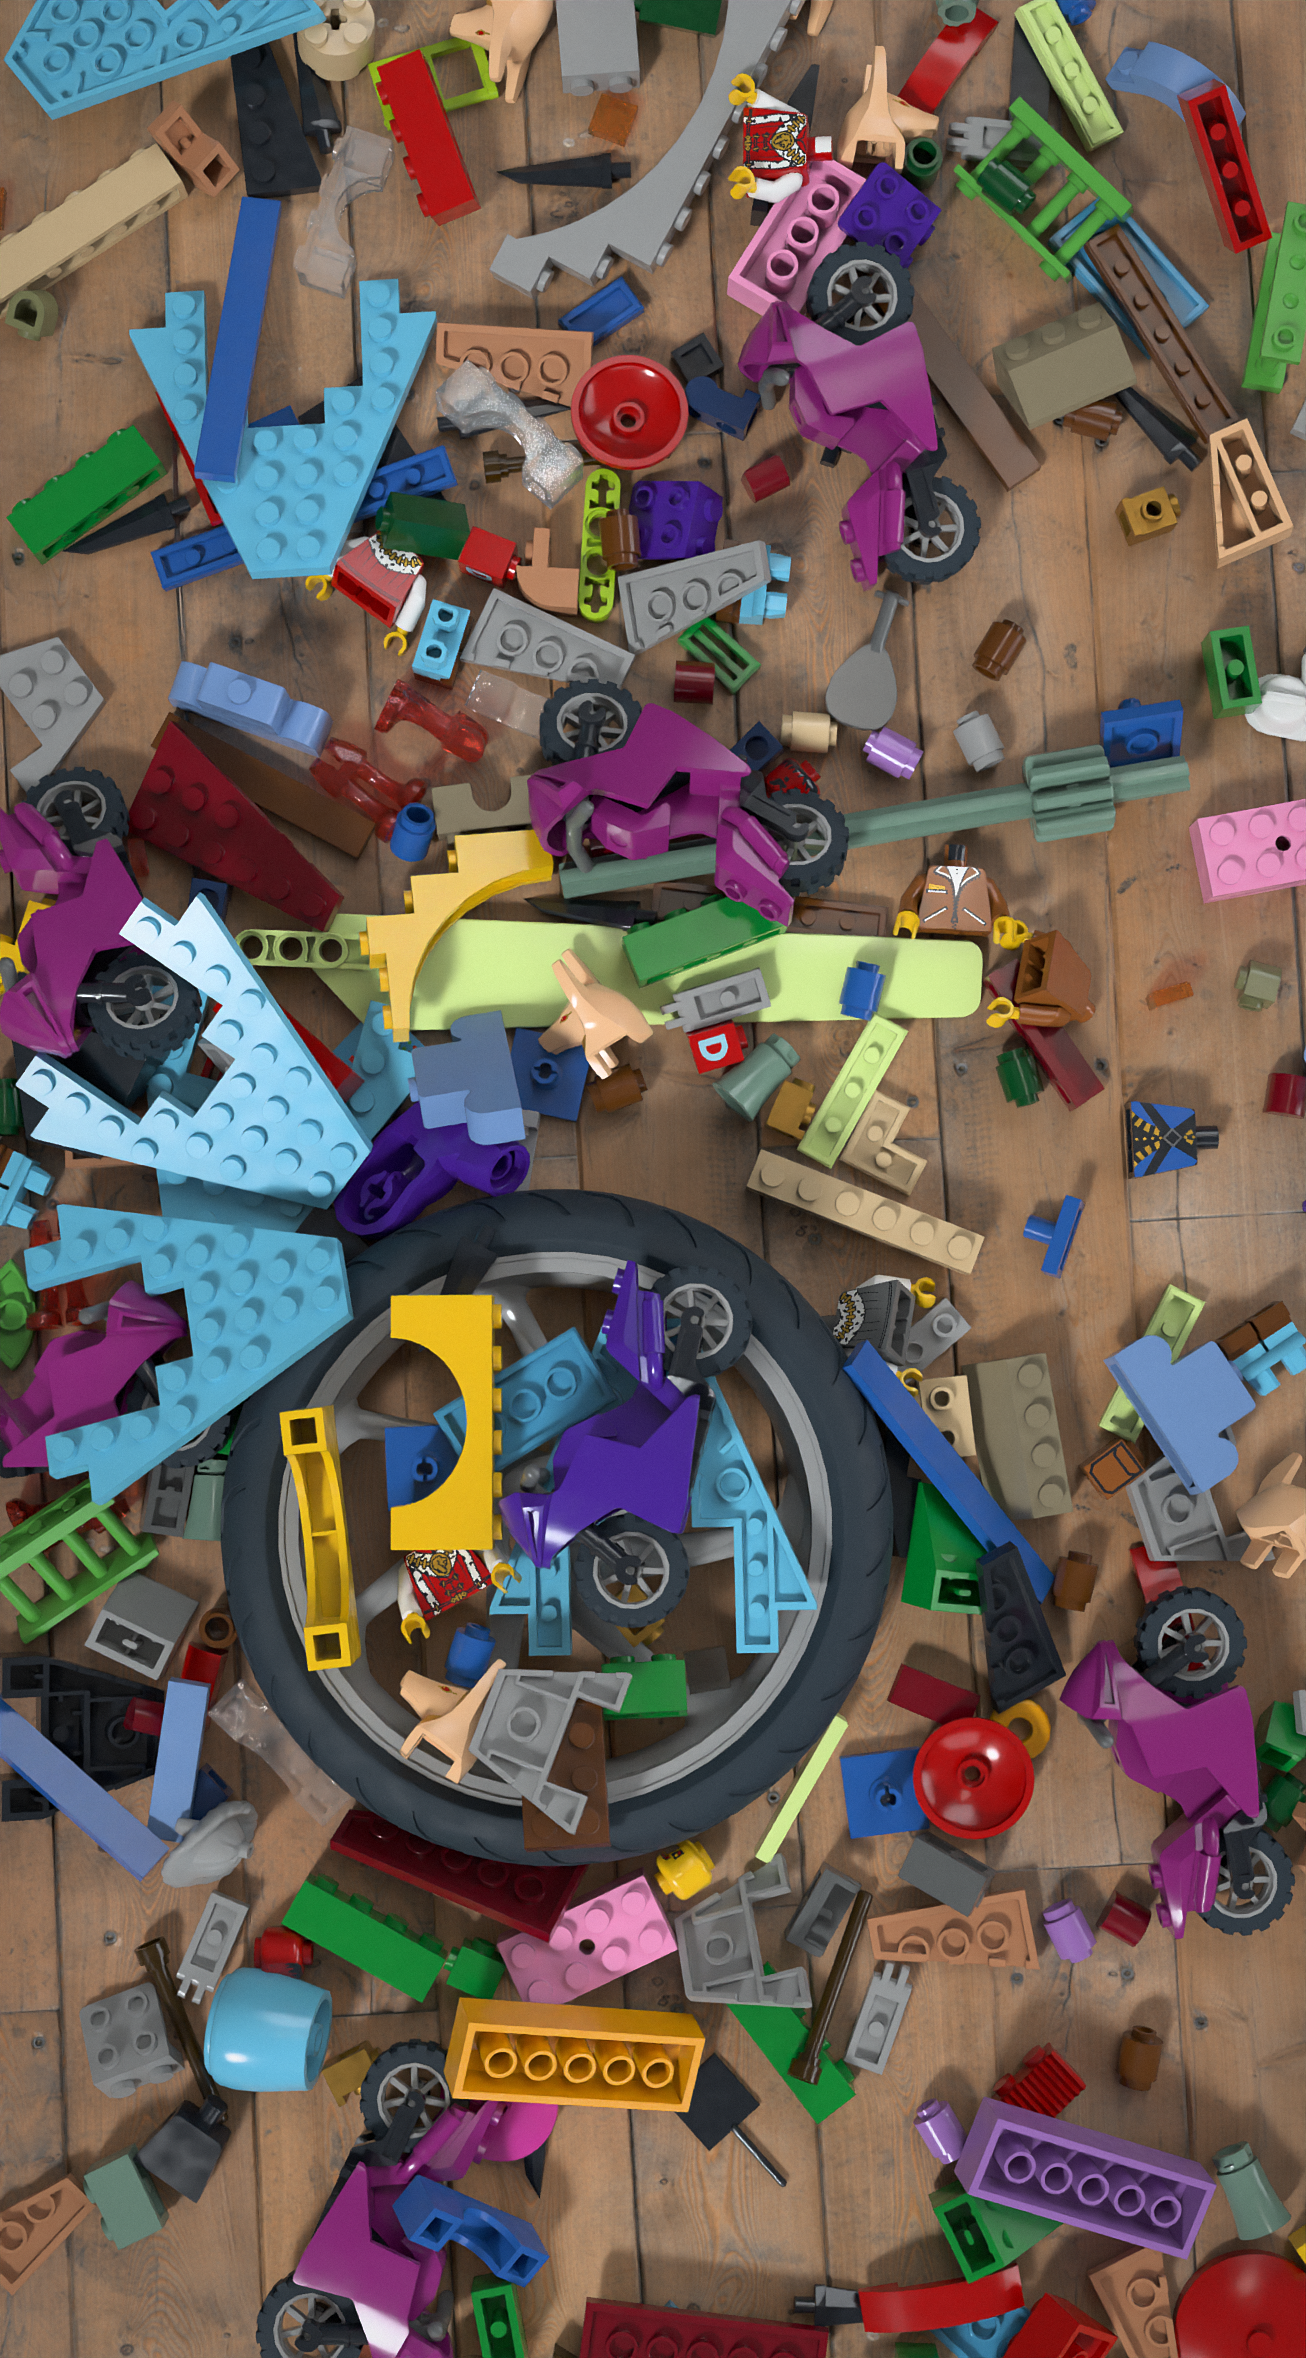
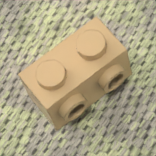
M967 1375L922 1379V1382L915 1380L918 1395L913 1398L960 1457L976 1455Z

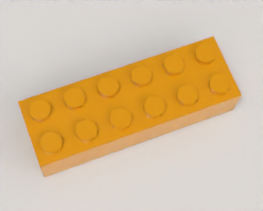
M460 1997L443 2072L452 2098L688 2112L705 2037L695 2017L689 2013Z

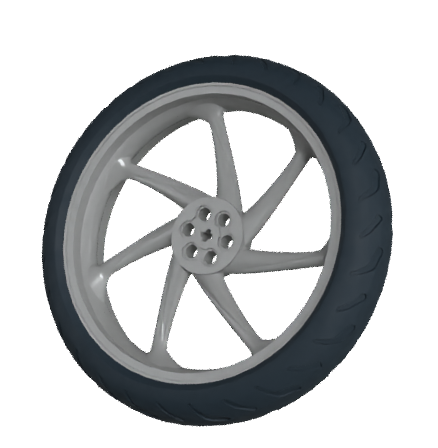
M538 1189L470 1200L439 1210L405 1225L377 1241L349 1261L345 1267L354 1319L246 1398L233 1435L224 1478L221 1503V1552L230 1612L241 1647L252 1669L254 1678L270 1707L290 1736L315 1765L335 1781L342 1790L369 1810L399 1828L427 1841L463 1852L464 1854L507 1863L533 1866H575L606 1863L640 1856L677 1844L710 1829L738 1813L767 1792L818 1741L839 1712L856 1683L875 1638L890 1579L893 1551V1503L890 1474L883 1440L872 1406L842 1369L848 1356L822 1317L802 1294L770 1264L743 1244L716 1228L684 1213L649 1201L606 1192L579 1189ZM482 1223L497 1230L488 1249L499 1255L472 1295L495 1296V1304H502V1317L513 1334L522 1358L548 1343L526 1301V1294L531 1289L573 1287L619 1295L612 1293L613 1284L618 1268L625 1270L627 1260L634 1261L638 1265L639 1290L650 1291L655 1281L660 1277H664L673 1269H681L689 1265L715 1268L736 1282L744 1292L750 1306L752 1332L745 1352H743L734 1366L755 1392L769 1416L782 1446L789 1473L785 1490L776 1512L817 1600V1610H779V1653H758L742 1675L712 1688L696 1689L686 1682L687 1716H684L685 1724L682 1729L659 1742L635 1752L606 1759L611 1847L527 1852L524 1849L522 1794L478 1758L464 1778L456 1784L445 1777L455 1761L424 1738L408 1760L400 1755L399 1751L405 1739L420 1721L402 1708L371 1675L366 1655L365 1633L366 1626L380 1612L397 1601L398 1569L404 1563V1558L400 1559L355 1598L362 1655L352 1666L308 1671L303 1629L307 1615V1578L303 1531L293 1473L287 1457L284 1456L279 1412L334 1405L339 1455L360 1438L385 1442L386 1427L437 1425L363 1410L358 1406L357 1397L375 1372L400 1346L408 1341L406 1339L391 1338V1296L440 1295L461 1236L473 1241ZM693 1292L696 1307L701 1309L713 1297L704 1292ZM687 1293L677 1297L670 1306L684 1312L689 1307ZM719 1301L706 1315L707 1319L727 1320L725 1309ZM666 1312L667 1319H680L679 1317L669 1312ZM707 1326L706 1331L718 1345L724 1337L727 1327ZM704 1340L703 1352L711 1350L712 1348ZM558 1435L549 1440V1450L547 1452L534 1449L498 1471L503 1474L502 1497H495V1514H501L498 1506L500 1500L515 1492L522 1491L520 1480L526 1466L534 1464L539 1468H546ZM620 1510L619 1512H617L616 1514H614V1515H612V1516L619 1515V1514H624V1513H630V1512H628V1511H626V1510ZM503 1520V1539L495 1540V1543L506 1560L509 1561L512 1553L510 1546V1537L512 1535ZM734 1527L677 1534L686 1549L689 1568L734 1557ZM630 1538L632 1553L636 1556H640L650 1544L641 1539ZM575 1540L570 1544L572 1628L609 1659L616 1656L635 1657V1662L651 1661V1656L654 1654L642 1642L633 1648L614 1624L603 1621L585 1605L576 1586L574 1566L580 1542ZM623 1540L617 1542L622 1548H624ZM656 1548L646 1558V1565L643 1567L664 1568L662 1558ZM602 1561L601 1576L603 1580L614 1575L615 1571ZM643 1574L642 1578L660 1574ZM494 1584L487 1586L486 1627L491 1630L489 1636L496 1640L486 1672L498 1659L503 1660L507 1664L505 1669H518L526 1614H490V1606L497 1591V1587Z

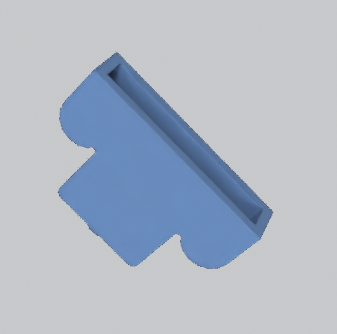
M181 661L168 696V700L173 707L319 758L333 724V720L328 712L314 705L291 699L285 688L213 662L209 663L207 669L191 662Z
M501 1010L461 1017L451 1025V1043L420 1047L412 1050L415 1077L407 1079L411 1102H420L423 1126L425 1128L467 1123L470 1139L482 1145L526 1139L522 1108Z
M1147 1335L1128 1343L1103 1361L1190 1495L1203 1493L1229 1476L1236 1469L1238 1464L1236 1447L1229 1440L1219 1438L1218 1433L1254 1410L1255 1402L1241 1382L1243 1381L1241 1371L1235 1363L1230 1360L1227 1361L1215 1342L1210 1341L1199 1345L1170 1363L1172 1352L1169 1344L1161 1337Z

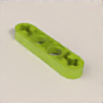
M605 468L593 471L588 476L585 486L578 604L582 617L591 623L604 622L610 617L614 608L616 571L608 569L602 575H595L587 568L590 558L598 555L602 556L600 537L591 532L589 528L590 523L598 517H606V512L611 510L608 509L609 507L614 506V509H620V479L612 470ZM600 480H607L608 487L614 488V490L607 491L606 508L599 507V492L596 489H592L600 485ZM585 582H589L592 585L585 586ZM609 583V587H605L602 584ZM593 584L601 585L600 599L601 602L607 603V606H600L597 613L592 612L591 606L585 604V602H590L593 599Z

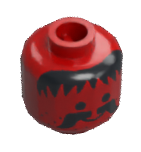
M786 758L765 776L766 795L770 798L771 793L781 790L783 794L789 793L790 789H801L800 793L808 794L811 791L820 796V788L816 781L821 776L807 760L799 764L793 758Z
M287 1926L267 1927L261 1937L255 1938V1968H259L267 1973L282 1974L299 1979L305 1971V1965L313 1964V1941L306 1940L303 1935Z

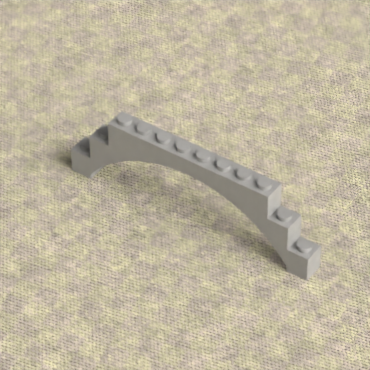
M728 0L723 41L708 87L698 109L683 133L660 162L627 192L607 206L579 221L549 232L519 239L507 234L489 269L493 277L535 300L539 291L545 293L550 286L554 276V271L551 270L553 265L592 287L595 286L599 278L604 280L608 275L614 258L610 257L612 252L651 274H654L658 265L664 267L673 250V245L670 242L676 230L682 232L686 227L692 214V209L689 206L696 194L701 196L704 193L711 178L708 170L715 158L720 160L723 157L730 142L727 134L734 122L740 124L743 119V108L748 107L747 101L738 106L730 103L728 94L734 89L741 91L739 87L733 86L731 81L738 74L743 73L753 79L756 88L760 87L768 71V65L765 64L772 50L778 52L788 31L784 26L791 14L794 16L798 15L805 0Z

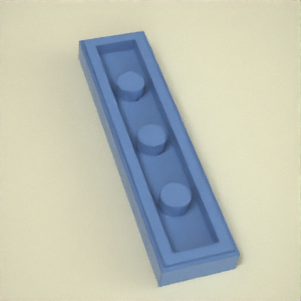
M171 1677L168 1681L147 1828L160 1840L177 1843L183 1842L185 1837L175 1831V1824L178 1818L192 1819L211 1689L210 1683Z

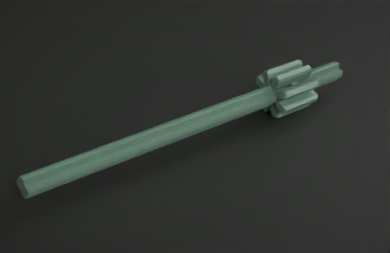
M1099 744L1026 756L1023 760L1022 777L1024 783L843 814L845 817V827L849 829L848 850L1029 819L1033 836L1039 843L1110 831L1113 829L1116 821L1115 803L1189 791L1188 763L1185 762L1184 755L1110 768L1107 756L1104 754V749ZM816 832L812 833L807 838L822 840ZM709 837L669 844L668 852L647 857L646 860L643 858L631 860L620 854L591 858L594 867L588 873L581 872L574 861L559 863V874L564 899L714 873L717 839ZM806 849L810 856L818 855L821 852Z

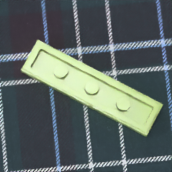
M1033 0L1019 7L1014 14L1087 153L1118 138L1124 131L1056 1Z
M873 1012L871 1021H868L796 1150L824 1166L832 1168L907 1035L908 1030Z
M1168 1284L1141 1338L1147 1335H1156L1163 1338L1169 1344L1172 1352L1170 1363L1177 1360L1205 1302ZM1117 1384L1097 1425L1127 1441L1131 1440L1135 1444L1144 1423L1119 1384Z
M837 1713L818 1741L812 1746L755 1846V1857L768 1864L773 1859L848 1727V1722L844 1716Z

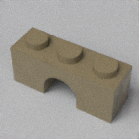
M531 775L510 777V800L506 806L497 811H486L477 806L474 802L471 783L431 788L439 840L447 841V845L454 846V836L534 830L529 815L527 780Z

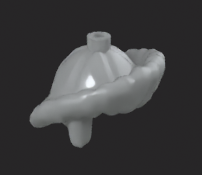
M246 1800L222 1802L210 1810L200 1821L178 1818L175 1824V1831L184 1836L185 1839L165 1859L161 1869L163 1883L173 1888L208 1884L229 1875L242 1858L250 1859L254 1850V1844L250 1841L254 1837V1830L257 1827L256 1820L258 1819L254 1805Z

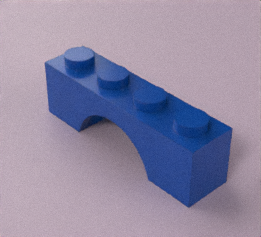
M418 2174L392 2205L408 2240L437 2252L440 2251L449 2239L456 2241L480 2257L497 2277L524 2288L550 2257L532 2223Z

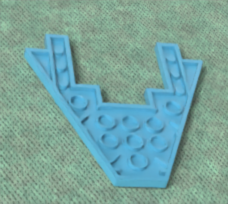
M36 0L7 52L4 61L48 116L55 120L212 62L225 60L229 56L323 23L327 18L313 0H230L218 11L209 0H177L167 10L157 0Z
M398 279L359 281L363 386L324 388L325 423L248 428L247 411L235 483L201 479L252 579L330 575L334 570L437 327L436 311L401 313ZM204 290L165 293L166 327L129 330L132 344L194 466L208 394L207 301Z
M199 892L180 921L144 897L119 934L222 1004L220 1010L203 1032L202 1037L232 1056L235 1060L197 1112L165 1090H162L143 1118H140L46 1053L38 1052L16 1083L17 1087L49 1108L30 1136L54 1144L327 1210L371 1152L373 1144L206 896Z
M156 985L153 986L152 994H154L155 992L159 991L164 987ZM200 989L198 991L202 999V1007H200L202 1013L201 1021L199 1024H195L194 1035L190 1039L185 1038L182 1041L183 1046L173 1052L171 1049L170 1055L164 1064L157 1067L148 1081L147 1085L149 1087L146 1090L148 1108H150L160 1092L165 1090L197 1112L219 1082L189 1073L210 996ZM174 994L160 1003L172 1006ZM372 1000L369 1004L351 1068L365 1082L345 1103L371 1143L410 1096L407 1078L415 1077L412 1053L400 1050L402 1042L393 1043L392 1029L384 1030L382 1006L387 1004ZM156 1168L162 1217L295 1233L314 1208V1206Z
M65 1204L58 1205L57 1212L61 1240L24 1250L28 1287L33 1291H39L141 1262L145 1292L151 1297L184 1288L193 1356L155 1367L160 1405L45 1436L49 1475L57 1480L89 1471L92 1501L97 1505L106 1504L353 1320L354 1315L342 1243L337 1238Z
M681 1318L667 1319V1331L681 1325ZM602 1327L591 1353L618 1398L578 1423L597 1414H604L624 1404L633 1396L639 1383L608 1352L606 1348L608 1335L602 1334ZM678 1335L669 1338L674 1346H676ZM715 1376L704 1379L714 1391L717 1401L692 1493V1527H734L737 1653H779L778 1610H817V1600ZM565 1431L558 1435L546 1465V1469L550 1471L551 1477L544 1487L549 1492L554 1489L553 1457ZM516 1542L508 1564L521 1575L522 1580L519 1583L512 1575L504 1579L503 1586L508 1593H503L497 1588L490 1606V1614H528L529 1656L571 1655L570 1545L556 1556L549 1570L535 1567L531 1559Z

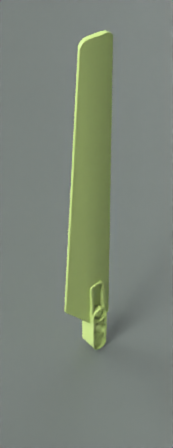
M337 913L328 932H322L314 927L312 932L249 929L242 931L235 938L243 953L244 942L248 938L256 936L261 940L263 950L260 956L255 959L247 957L251 965L312 968L363 1024L371 1000L389 1005L388 991H380L379 968L370 969L369 955L361 956L359 932L366 931V917L386 915ZM459 919L442 935L429 953L418 976L410 1007V1031L450 1030L453 1022L461 1017L501 1010L505 1028L550 1027L558 1019L569 1001L554 974L552 964L559 959L566 964L561 954L569 948L583 961L603 986L618 991L631 1000L642 1012L649 1025H663L665 1021L679 1017L678 1011L662 1015L660 1006L674 1002L673 994L758 967L763 976L771 1007L732 1018L734 1023L863 1020L840 1014L842 1004H839L846 970L847 967L855 968L857 961L880 966L878 973L886 975L878 1011L876 1012L886 1019L966 1017L975 1012L980 1004L983 958L979 947L968 940L911 939L905 937L786 932L639 989L622 947V937L628 935L627 931L598 924ZM296 938L301 942L303 951L298 959L290 961L283 954V945L288 939ZM334 939L341 944L342 955L337 961L328 962L322 955V948L325 942Z

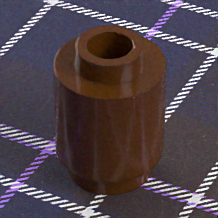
M1100 399L1066 414L1062 426L1071 428V433L1107 441L1109 434L1117 435L1123 412L1116 410L1117 402Z
M627 509L607 511L606 517L599 520L602 559L607 561V569L623 571L638 567V558L641 557L638 517L630 515Z
M1004 619L1002 623L993 622L974 653L976 659L972 664L973 668L983 676L999 681L1002 675L1009 673L1027 642L1022 636L1024 630L1016 623Z
M626 1064L611 1070L612 1074L602 1080L597 1075L594 1077L595 1081L586 1084L597 1114L606 1110L609 1114L643 1101L641 1093L648 1089L640 1068L632 1071L630 1064Z
M1069 1550L1068 1557L1059 1556L1051 1593L1055 1595L1053 1605L1085 1612L1086 1603H1091L1099 1566L1091 1563L1092 1555Z
M220 1604L213 1607L202 1616L199 1622L200 1637L210 1647L224 1648L238 1639L229 1604ZM220 1617L228 1622L229 1631H222L218 1627Z
M1136 2025L1132 2027V2030L1123 2032L1116 2069L1120 2075L1119 2083L1133 2090L1149 2091L1152 2082L1157 2080L1163 2041L1156 2036L1157 2032L1155 2030Z

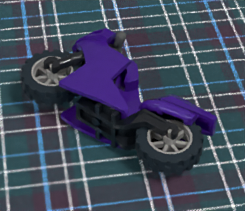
M627 1260L625 1270L618 1268L612 1293L619 1295L615 1310L607 1309L602 1326V1334L608 1335L606 1341L608 1352L639 1381L633 1396L624 1404L604 1414H597L578 1423L563 1433L553 1457L554 1489L549 1492L544 1487L550 1480V1471L546 1468H539L537 1465L530 1464L525 1467L520 1480V1488L524 1493L515 1492L498 1502L501 1515L509 1532L531 1559L535 1567L550 1570L556 1556L575 1540L581 1543L574 1566L578 1592L581 1594L585 1605L597 1617L619 1627H644L666 1617L683 1598L689 1580L688 1555L677 1534H682L686 1526L691 1507L692 1493L717 1401L714 1391L704 1378L720 1375L723 1371L735 1365L743 1352H745L752 1332V1315L744 1292L731 1277L712 1267L689 1265L681 1269H673L664 1277L656 1280L650 1291L639 1290L638 1265L636 1262ZM694 1291L704 1292L713 1296L703 1309L696 1307ZM687 1293L689 1307L684 1312L670 1306L677 1297ZM719 1301L725 1309L727 1320L707 1319L706 1315ZM666 1312L681 1318V1325L667 1331ZM707 1326L727 1327L725 1335L718 1345L706 1331ZM678 1335L676 1346H674L669 1338ZM705 1340L712 1349L701 1353ZM620 1510H626V1511L630 1512V1513H624V1514H619V1515L612 1516V1515L616 1514L617 1512H619ZM630 1538L641 1539L650 1544L640 1556H636L632 1553ZM623 1540L624 1548H622L617 1542ZM656 1548L662 1558L664 1568L643 1567L646 1565V1558ZM602 1561L615 1571L614 1575L603 1580L601 1576ZM643 1574H663L661 1585L655 1593L652 1592L643 1580ZM617 1580L625 1584L621 1600L613 1596L605 1586ZM635 1584H638L648 1597L639 1602H628L631 1587Z

